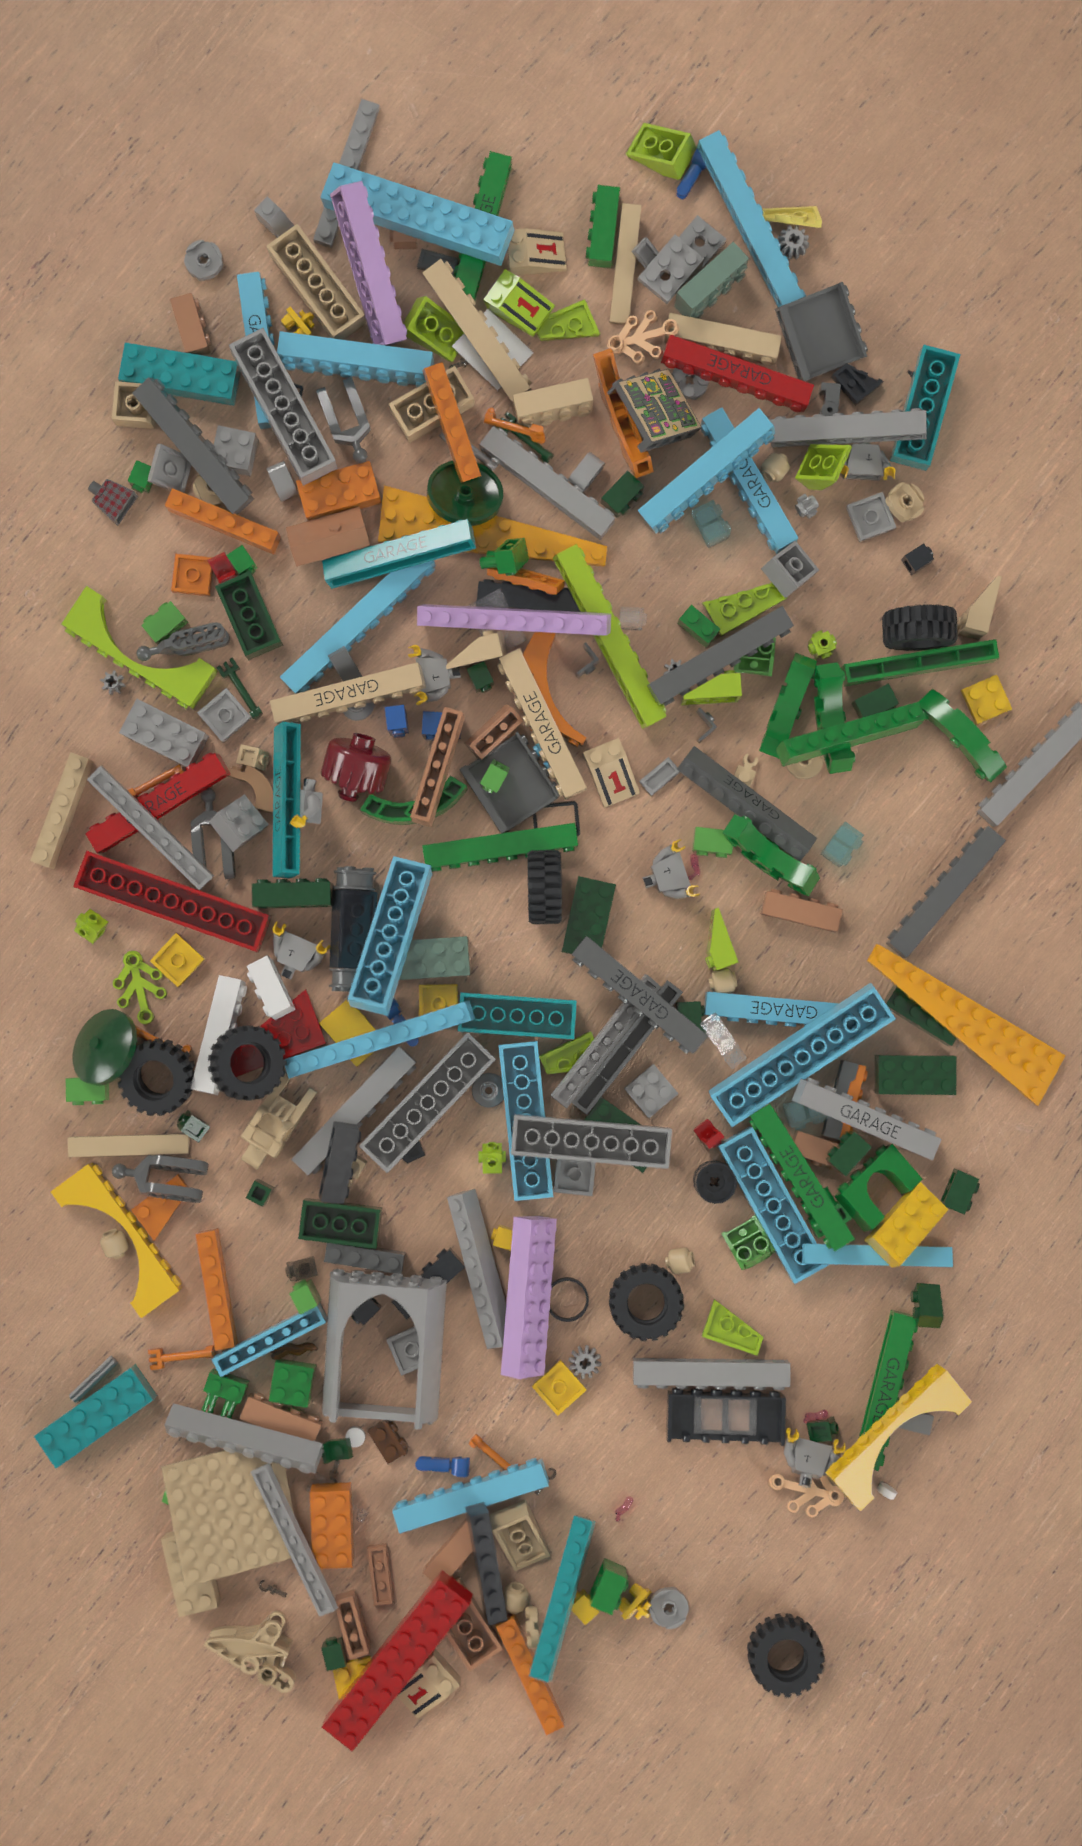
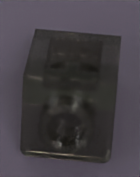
M314 1256L286 1262L285 1272L290 1281H300L318 1276Z

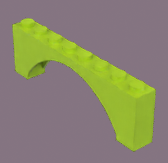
M86 586L61 623L66 628L65 632L72 637L76 635L81 637L80 642L88 647L95 646L98 648L96 652L107 658L109 655L114 659L113 663L123 668L126 666L130 669L129 673L136 678L142 676L146 679L145 683L154 689L156 686L162 689L161 693L169 699L173 696L178 700L177 704L187 709L190 707L194 709L218 673V670L200 658L192 664L169 669L147 667L129 659L119 650L109 633L104 611L106 599Z

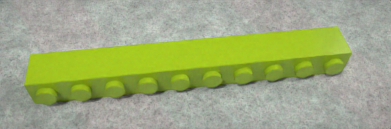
M575 544L556 554L553 560L580 612L611 614V633L593 636L641 728H646L666 717L665 706L663 703L658 706L647 685L650 683L647 679L648 674L646 670L641 668L637 653L632 651L628 636L623 634L620 628V620L612 613V605L602 594L603 588L599 582H596L592 567L587 565L583 550Z

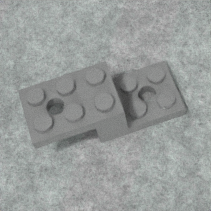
M697 215L679 237L674 235L640 274L638 281L668 304L681 287L707 265L725 244L726 238ZM702 239L705 244L702 247H698L694 241ZM666 272L670 275V279L664 281L660 278V274Z

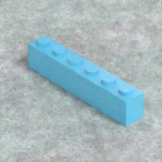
M319 1303L318 1306L300 1315L298 1312L238 1343L235 1347L215 1355L212 1361L220 1377L319 1327L327 1322L328 1317Z

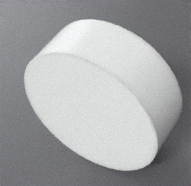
M354 1426L347 1431L345 1438L350 1437L352 1447H359L365 1440V1432L361 1427Z
M884 1482L879 1483L877 1487L878 1492L890 1500L894 1499L897 1491Z

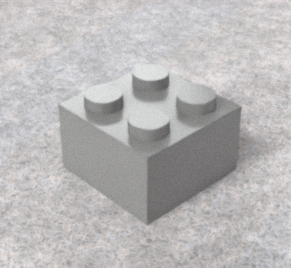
M218 425L214 441V451L217 455L221 454L228 462L226 465L230 470L233 469L237 474L251 476L258 445L256 433Z
M796 541L775 555L761 568L784 598L792 594L819 571Z
M245 794L220 810L209 821L232 852L259 835L269 825Z

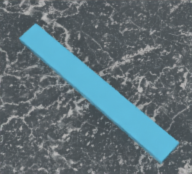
M802 1244L803 1264L890 1266L870 1245H845L834 1251L833 1248L828 1249L826 1244ZM917 1246L901 1266L953 1267L952 1247Z

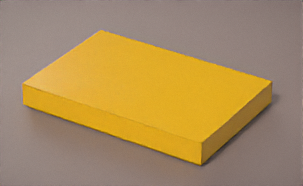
M348 999L319 1023L336 1043L376 1030L358 1008L350 1006ZM374 1052L350 1060L358 1067Z

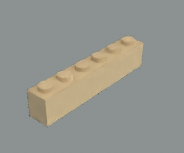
M674 313L669 315V319L675 320L679 325V332L675 335L676 337L731 356L741 357L745 361H761L764 365L776 363L782 338L780 335ZM675 327L670 328L669 332H672ZM665 335L664 341L667 342L669 336Z
M70 752L31 857V862L51 869L55 868L94 761Z

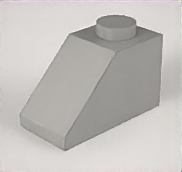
M266 197L254 210L257 220L277 238L294 226L281 208L269 197Z

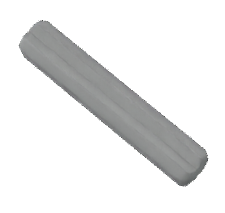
M112 1356L107 1358L69 1395L70 1399L75 1403L79 1401L117 1364L116 1359Z

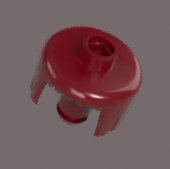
M353 733L352 739L340 737L334 738L329 742L321 769V776L327 781L331 778L333 784H337L340 776L339 787L341 790H338L339 798L356 802L359 798L358 793H364L367 789L369 794H374L375 790L376 794L384 790L392 758L387 751L374 745L375 738L361 733Z

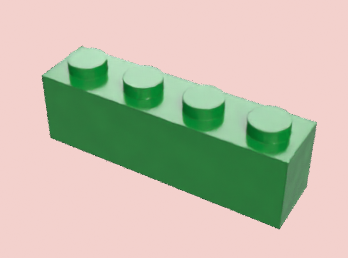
M597 185V192L593 191L592 203L595 204V210H591L590 222H593V228H589L588 240L591 241V246L586 248L585 259H589L588 266L611 269L620 187Z

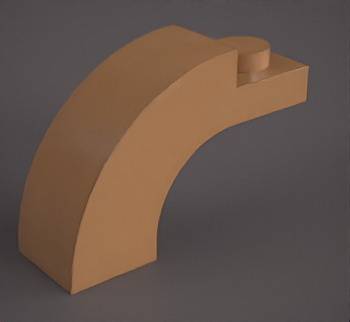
M233 765L232 768H228L231 773L228 777L247 782L253 787L256 794L254 807L273 814V786L260 771L248 765L245 772H243V768Z

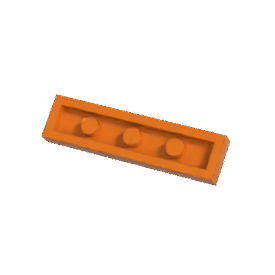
M487 568V575L494 577V579L510 581L514 585L528 586L529 589L542 590L550 595L559 593L565 584V580L522 568L517 571V574L511 576L498 574L497 568Z

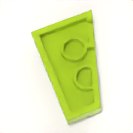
M584 299L549 314L537 331V335L540 341L595 337L600 336V332Z
M592 1032L585 1033L539 1055L546 1073L569 1072L594 1040Z
M713 1300L701 1336L758 1356L764 1337L718 1301Z

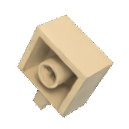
M115 381L112 420L116 426L155 429V420L132 394L142 383Z

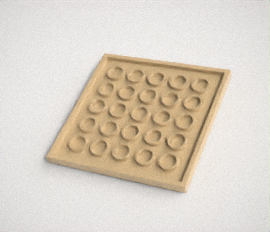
M223 1450L161 1466L185 1587L291 1558L251 1474L252 1470L267 1464L261 1458H248L239 1452L230 1453ZM272 1462L270 1463L272 1470L293 1511L285 1467L279 1463Z

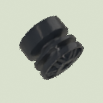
M716 1160L706 1161L699 1165L694 1173V1188L699 1196L709 1203H724L735 1193L737 1186L736 1176L723 1162ZM711 1177H714V1178H717V1177H718V1179L716 1180V1181H717V1185H714V1184H711V1185H710V1183H711L710 1178H711Z

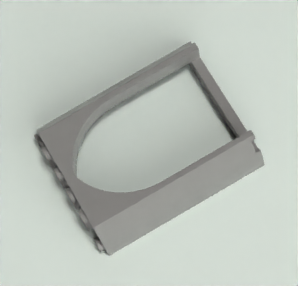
M342 1269L330 1271L322 1413L324 1416L329 1417L330 1422L336 1423L338 1417L342 1416L415 1422L414 1429H422V1424L428 1423V1425H431L438 1419L447 1280H442L441 1277L425 1279L420 1275L403 1277L402 1274L386 1276L381 1272L364 1274L363 1271L347 1273ZM385 1294L396 1300L408 1312L415 1324L419 1338L416 1408L340 1402L343 1337L348 1318L359 1305L376 1295Z

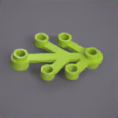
M129 951L123 957L125 966L118 978L113 980V987L115 989H123L126 984L125 979L130 972H132L133 979L122 997L118 998L117 1005L120 1008H127L130 1004V998L136 990L140 1011L137 1014L138 1021L142 1024H149L154 1020V1013L148 1008L144 988L154 993L158 999H164L167 996V990L163 987H157L141 977L139 969L150 974L153 980H160L163 977V973L159 969H154L144 963L139 952ZM132 957L136 958L135 964H132L130 962V959ZM155 971L160 973L158 978L153 976ZM118 980L122 981L121 987L116 986ZM160 989L164 991V995L162 997L158 995V991ZM122 999H125L127 1002L125 1006H122L120 1003ZM145 1013L150 1015L148 1020H145L143 1017Z

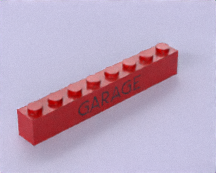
M674 335L669 336L660 362L668 368H676L682 370L685 374L700 376L705 381H714L722 387L734 388L740 393L754 395L757 399L771 401L774 405L788 407L794 412L804 413L814 384Z
M211 752L203 756V760L198 764L196 762L186 767L187 770L185 772L172 775L169 782L156 785L153 792L149 794L144 793L137 799L158 820L228 777L231 773L220 754H213ZM119 812L108 815L105 818L106 821L101 824L96 823L89 828L90 831L85 833L96 853L103 854L139 831Z

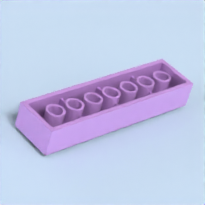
M362 181L342 185L334 190L330 196L373 344L385 346L397 344L407 339V329L401 321V308L396 303V291L390 282V269L385 264L384 248L380 246L378 239L379 230L373 222L374 213L372 207L368 204L367 188L363 186Z
M543 1216L514 1217L501 1375L516 1379L544 1376L557 1219Z

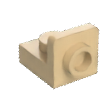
M241 745L236 763L265 771L270 753L260 748Z

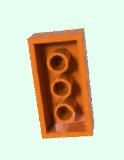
M370 461L331 471L304 486L300 480L296 481L307 521L356 507L363 509L382 503Z
M351 1482L314 1483L310 1489L312 1553L320 1569L352 1568L354 1562Z

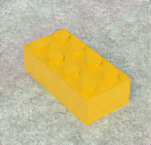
M919 1182L911 1192L905 1193L885 1215V1218L871 1231L864 1241L892 1268L901 1266L949 1209Z

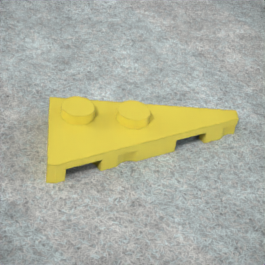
M817 206L762 209L765 221L821 228L822 219Z

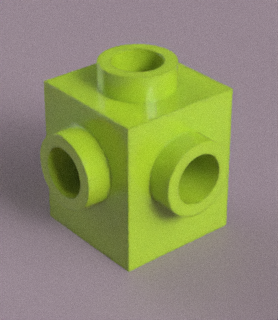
M820 630L811 635L812 638L808 641L807 647L815 660L819 658L823 660L833 655L832 652L836 649L835 645H837L833 634L830 635L829 631L823 633ZM823 640L824 643H825V646H822L821 643H820V641Z
M89 909L86 913H81L76 918L75 922L77 924L74 931L93 944L104 934L108 921Z
M489 1142L482 1144V1151H478L479 1163H482L483 1174L502 1173V1162H506V1151H502V1143Z

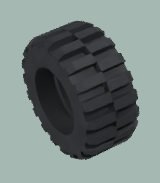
M938 604L904 606L888 610L882 617L883 644L891 650L903 651L930 650L953 645L958 639L957 612L953 607Z
M531 850L528 852L529 923L559 924L562 922L561 852L558 850Z
M239 1026L225 1031V1034L217 1038L216 1044L212 1045V1053L208 1055V1061H210L208 1072H211V1080L213 1083H216V1088L230 1098L245 1101L259 1100L264 1098L265 1095H270L274 1092L273 1089L281 1083L279 1081L280 1078L285 1075L286 1071H283V1066H287V1060L283 1059V1055L286 1053L284 1048H280L281 1042L279 1039H275L273 1033L265 1031L264 1028L259 1026ZM246 1044L257 1047L264 1061L263 1070L259 1077L249 1082L237 1079L230 1067V1060L234 1050Z
M156 1038L153 1041L150 1039L136 1046L130 1064L118 1077L121 1078L118 1082V1088L123 1089L121 1093L123 1099L127 1097L129 1100L127 1104L130 1107L136 1106L137 1112L147 1111L146 1114L149 1116H153L155 1113L158 1116H162L167 1112L175 1111L191 1096L193 1089L190 1088L195 1072L193 1071L195 1063L194 1061H189L188 1057L191 1055L188 1051L184 1053L181 1050L183 1047L180 1044L174 1046L171 1040L167 1039L163 1042L162 1038ZM150 1060L159 1061L170 1069L173 1075V1087L169 1092L156 1093L144 1084L141 1070L146 1062Z
M640 1263L639 1266L632 1265L629 1267L630 1269L623 1270L620 1276L614 1280L613 1287L609 1293V1307L615 1324L619 1326L624 1334L627 1333L631 1338H639L641 1341H647V1339L655 1341L660 1336L665 1337L669 1335L668 1332L677 1327L676 1323L681 1320V1313L684 1310L683 1292L675 1277L663 1267L660 1268L656 1264L647 1265L646 1263ZM641 1284H652L658 1287L664 1295V1308L653 1319H639L629 1310V1295L635 1287Z
M779 1613L775 1614L774 1619H770V1617L765 1618L763 1625L761 1623L756 1625L757 1631L756 1633H751V1642L747 1644L748 1662L755 1680L759 1685L762 1684L764 1690L767 1692L772 1690L773 1695L778 1697L781 1693L784 1694L785 1698H791V1694L794 1693L796 1696L802 1695L801 1691L804 1689L808 1692L812 1689L811 1684H817L819 1681L818 1673L822 1674L824 1670L822 1663L825 1662V1656L816 1631L813 1630L808 1622L805 1623L803 1618L799 1616L793 1618L792 1614L786 1613L785 1617H782ZM782 1640H794L801 1644L804 1651L799 1664L789 1670L775 1669L770 1666L767 1659L772 1646Z

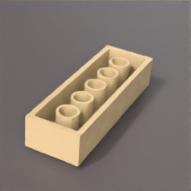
M298 224L266 246L273 261L330 338L344 340L367 323L365 314Z

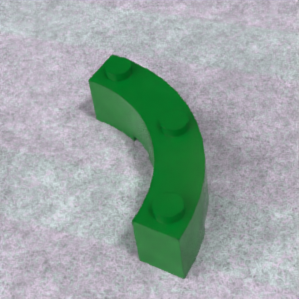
M795 653L785 679L787 684L786 686L782 685L769 718L767 730L759 748L760 752L779 759L776 748L783 740L789 739L795 719L798 720L801 715L802 709L799 707L810 680L814 679L817 660Z
M838 662L816 665L814 686L818 688V696L814 697L817 730L846 722V714L843 711L842 703L845 672L841 670ZM851 748L824 755V761L829 774L852 771L855 753Z
M932 688L918 701L926 717L925 721L929 720L950 738V743L955 748H959L970 761L978 778L981 780L986 779L991 783L1007 768L1000 754L996 750H991L988 746L991 743L988 738L959 708L954 710L949 706L950 702L947 698Z
M451 775L445 782L435 818L448 811L463 797L468 790L467 785ZM369 794L360 808L362 814L380 822L395 825L417 824L410 817L415 801L396 803Z
M734 814L723 831V835L730 844L741 848V854L752 864L777 881L779 878L788 882L789 888L809 897L820 879L816 871L817 869L813 865L804 864L780 850V847L774 842L767 840L754 827L752 820L746 816L740 817Z

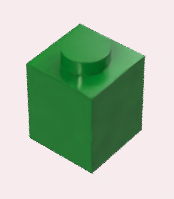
M136 460L128 478V482L132 486L131 489L138 493L143 491L150 492L153 483L147 481L151 469L150 465Z
M243 545L226 555L239 575L249 571L254 574L255 569L258 568Z

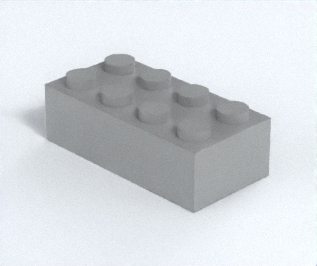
M136 699L119 732L121 735L185 767L197 761L209 738V735L139 699Z

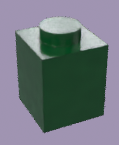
M484 661L467 669V673L477 693L480 691L485 693L492 689L491 686L494 685V681Z
M256 1179L246 1199L263 1207L267 1204L275 1187L260 1179Z
M336 1636L327 1638L321 1647L326 1670L331 1671L346 1667L348 1659L343 1638H337Z

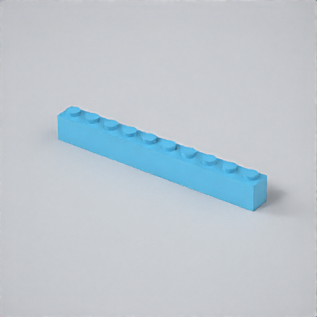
M720 130L699 140L697 149L777 307L805 297V292L802 289L800 290L797 284V276L789 268L787 257L783 256L780 251L781 246L778 239H774L771 233L770 223L765 221L763 217L762 207L756 203L752 188L748 187L745 182L746 177L743 170H739L736 164L735 154L730 152L728 148V141L725 135H722Z
M435 561L390 572L280 676L282 681L295 694L309 691L310 685L314 681L318 682L324 676L323 672L334 667L328 655L345 646L349 653L352 649L351 646L356 641L359 643L366 636L365 633L370 628L374 629L380 623L379 619L383 615L388 616L393 611V606L397 602H403L407 597V593L411 589L415 590L421 584L420 580L425 576L429 577L435 571Z
M470 1001L285 1059L287 1060L285 1069L288 1078L474 1020L475 1017Z

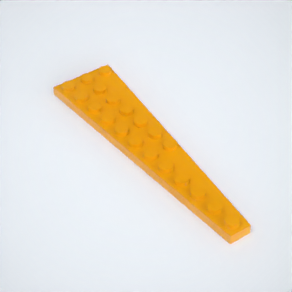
M384 485L378 543L395 540L405 535H413L423 530L434 529L440 525L451 524V522L441 518L431 508L426 496ZM495 516L488 522L472 526L476 549L465 551L468 553L487 554L488 550H496L507 539L525 538L529 559L554 561L553 557L556 554L577 544L578 548H581L585 554L584 559L587 565L605 567L607 546Z
M879 944L875 945L867 960L869 964L906 993L911 1000L920 1005L924 1011L934 1017L938 1023L966 1047L975 1052L979 1058L989 1064L994 1071L1003 1076L1007 1082L1017 1088L1034 1105L1039 1106L1066 1055Z

